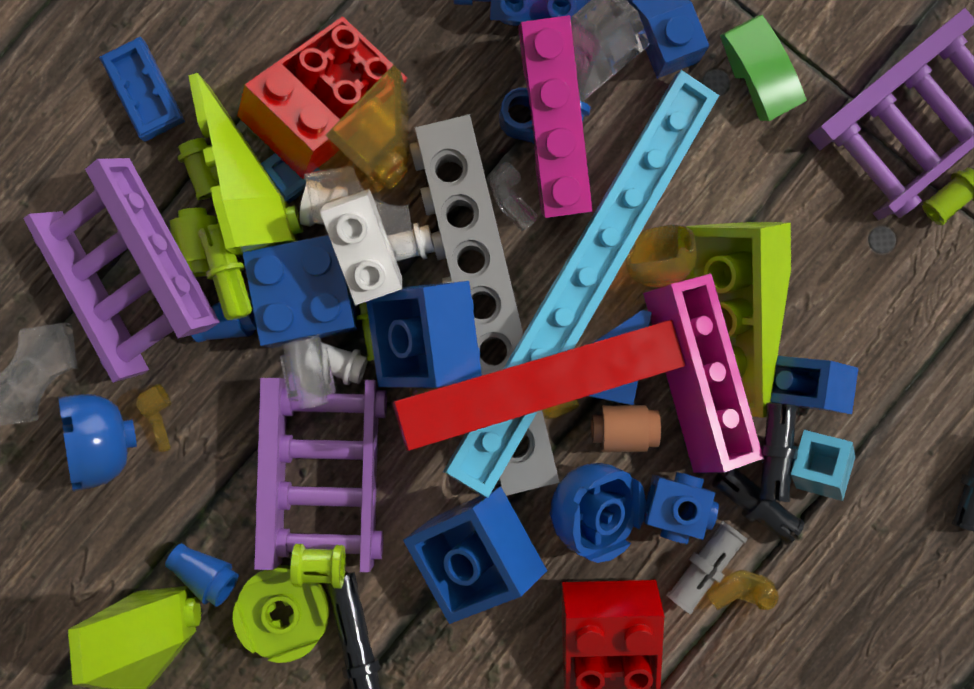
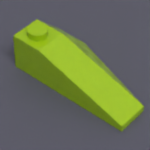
M198 73L188 75L198 125L203 136L211 139L212 145L203 149L206 165L210 168L215 181L220 184L210 189L226 250L243 259L242 252L298 241L297 234L303 232V226L300 224V215L295 205L289 207V204L285 201L210 86Z
M741 222L679 227L682 280L685 281L712 274L752 417L765 418L767 417L766 403L771 402L791 273V223Z
M187 586L136 591L68 629L73 685L91 689H148L157 681L195 634L196 626H199L201 621L199 599L197 597L193 598V593Z

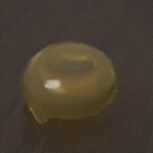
M665 225L642 231L632 247L631 254L629 252L625 259L627 272L630 274V277L639 284L656 288L678 283L686 279L697 263L694 232L682 225Z

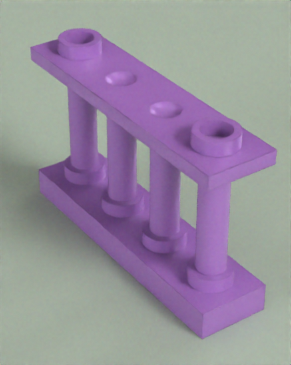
M966 8L956 14L808 136L819 151L832 141L838 147L843 145L889 200L873 213L878 220L891 214H895L898 218L907 214L922 201L917 195L974 148V126L929 75L932 69L927 65L938 54L943 60L949 58L974 87V56L964 45L968 41L962 35L974 25V17ZM902 83L908 89L914 87L959 140L955 146L941 157L934 152L895 106L894 102L897 99L892 92ZM867 112L873 118L879 116L924 169L921 174L905 187L858 133L861 128L856 121Z
M130 158L97 159L85 168L95 191L66 214L63 211L32 213L23 218L33 236L34 242L40 248L99 356L102 366L113 383L142 375L149 371L141 353L174 331L177 338L206 332L220 323ZM106 207L118 232L86 255L74 231ZM129 249L140 269V274L111 295H108L96 272ZM149 290H152L163 310V315L131 337L119 312Z
M260 378L254 569L274 570L283 563V557L289 556L295 544H304L306 549H334L336 545H344L346 554H360V572H370L374 566L375 559H382L383 531H375L378 418H386L387 391L379 390L377 380H365V394L295 393L294 388H288V379ZM294 411L364 413L363 441L293 439L292 435H286L287 416H293ZM292 458L363 460L362 488L292 486L291 482L285 481V464L291 463ZM291 505L362 507L361 535L290 533V529L284 528V510H290Z

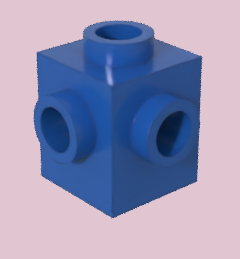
M676 472L675 479L672 480L652 474L643 522L647 525L661 528L660 536L665 539L688 544L690 536L704 540L706 529H713L718 515L719 504L714 502L715 492L702 488L704 482L702 478ZM686 502L685 509L678 513L680 504Z

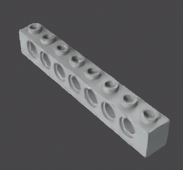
M470 114L415 127L418 142L410 143V149L416 171L425 169L429 184L428 187L420 188L426 215L436 214L440 230L431 233L437 260L447 259L451 275L442 278L443 283L469 281L472 299L477 295L483 294L490 296L496 304L494 314L487 319H477L474 317L479 350L481 345L489 339L500 340L507 349L505 360L498 365H488L480 357L482 375L503 370L523 336V330ZM454 162L463 169L462 175L458 180L444 182L437 177V171L444 163ZM458 206L467 207L474 214L472 222L463 228L454 227L447 220L449 212ZM469 250L478 251L485 259L483 268L473 274L462 271L458 266L460 256ZM542 410L537 412L526 431L529 440L527 450L521 455L511 457L495 485H501L506 496L560 483Z

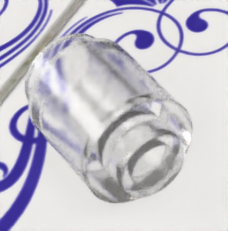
M321 337L283 343L284 355L280 356L288 401H299L300 409L327 404V395L335 393L336 390L328 348H322Z

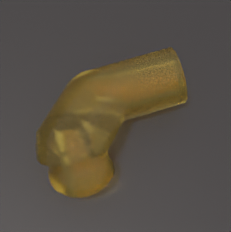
M747 570L733 572L722 579L720 583L717 582L712 585L706 592L707 597L717 611L737 598L756 604L758 609L761 610L772 609L779 600L775 584L770 579Z

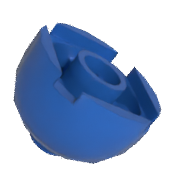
M78 394L58 397L72 490L90 489L110 482L120 475L126 466L127 448L137 447L133 419L123 421L118 406L108 398L98 395Z
M593 463L575 468L561 480L551 500L550 516L556 535L572 552L590 561L600 563L613 560L630 546L631 543L625 539L631 533L632 528L635 527L640 530L646 508L644 488L628 472L612 465Z

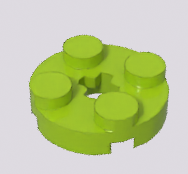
M279 565L274 570H261L246 582L239 593L238 601L235 603L233 625L237 637L247 650L269 658L267 661L286 663L297 660L308 654L327 630L330 614L328 597L320 583H303L301 587H293L290 578V566ZM276 601H282L285 606L290 605L294 613L289 616L290 624L283 626L280 619H271L270 612L276 608Z

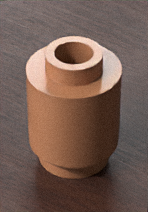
M601 405L600 415H592L591 417L592 443H600L601 452H647L649 447H659L661 439L659 411L648 410L646 405Z

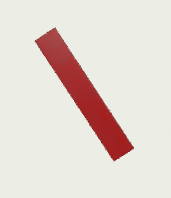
M669 320L392 403L406 451H410L686 365L673 322Z

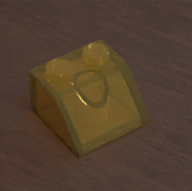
M394 65L325 135L338 156L377 193L384 186L388 189L394 187L408 170L405 167L409 161L408 95L401 71Z

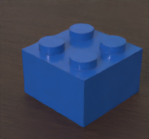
M329 235L242 252L260 346L275 348L361 330L360 322L356 318L358 315L357 307L353 301Z
M469 281L403 287L401 290L366 301L378 387L437 388L482 376L480 350L477 343L473 313L474 304Z
M501 486L492 490L488 498L480 495L431 518L403 539L449 624L521 597L547 572L544 563Z

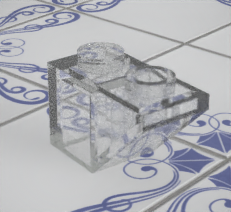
M591 0L571 18L580 101L588 98L650 45L638 11L626 0Z

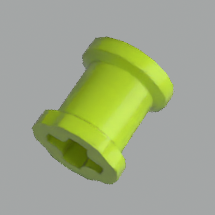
M295 544L290 566V578L293 587H301L303 583H331L333 588L342 589L346 567L345 546L336 545L334 549H306L304 544Z

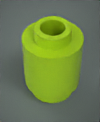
M205 208L179 210L178 218L169 221L171 234L194 276L205 277L210 269L201 239L198 236V231L206 228L207 232H210L208 226L218 224L217 217L207 215Z

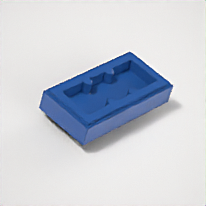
M141 37L99 57L142 141L146 142L185 122L146 42Z

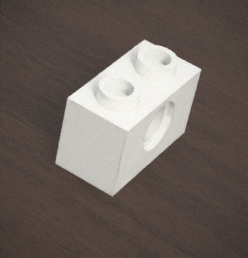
M370 189L324 204L320 214L355 305L401 290L402 275Z

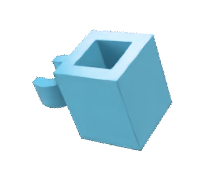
M804 430L799 447L794 446L793 448L798 449L797 459L792 460L791 472L796 489L843 501L855 460L853 442Z

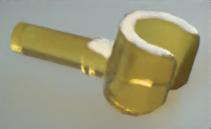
M156 384L142 392L138 396L136 404L139 411L149 419L152 425L159 451L164 452L170 450L171 446L163 418L159 411L170 406L171 401L163 386Z

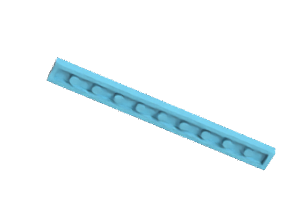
M682 70L674 76L503 369L575 348L718 99V94ZM537 412L465 433L443 473L483 497L488 498Z

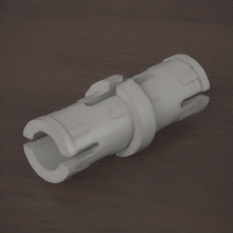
M722 521L720 527L699 554L694 552L689 558L692 564L666 596L687 613L692 614L693 609L715 580L720 583L725 575L721 572L748 539Z

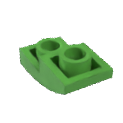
M757 15L720 35L735 78H745L760 121H771L807 101L796 71L784 47L763 15Z

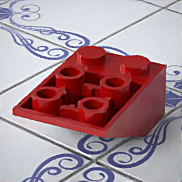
M342 16L244 84L237 116L302 179H305L317 167L319 168L333 157L406 83L408 78Z
M656 580L562 582L564 689H661L665 616Z

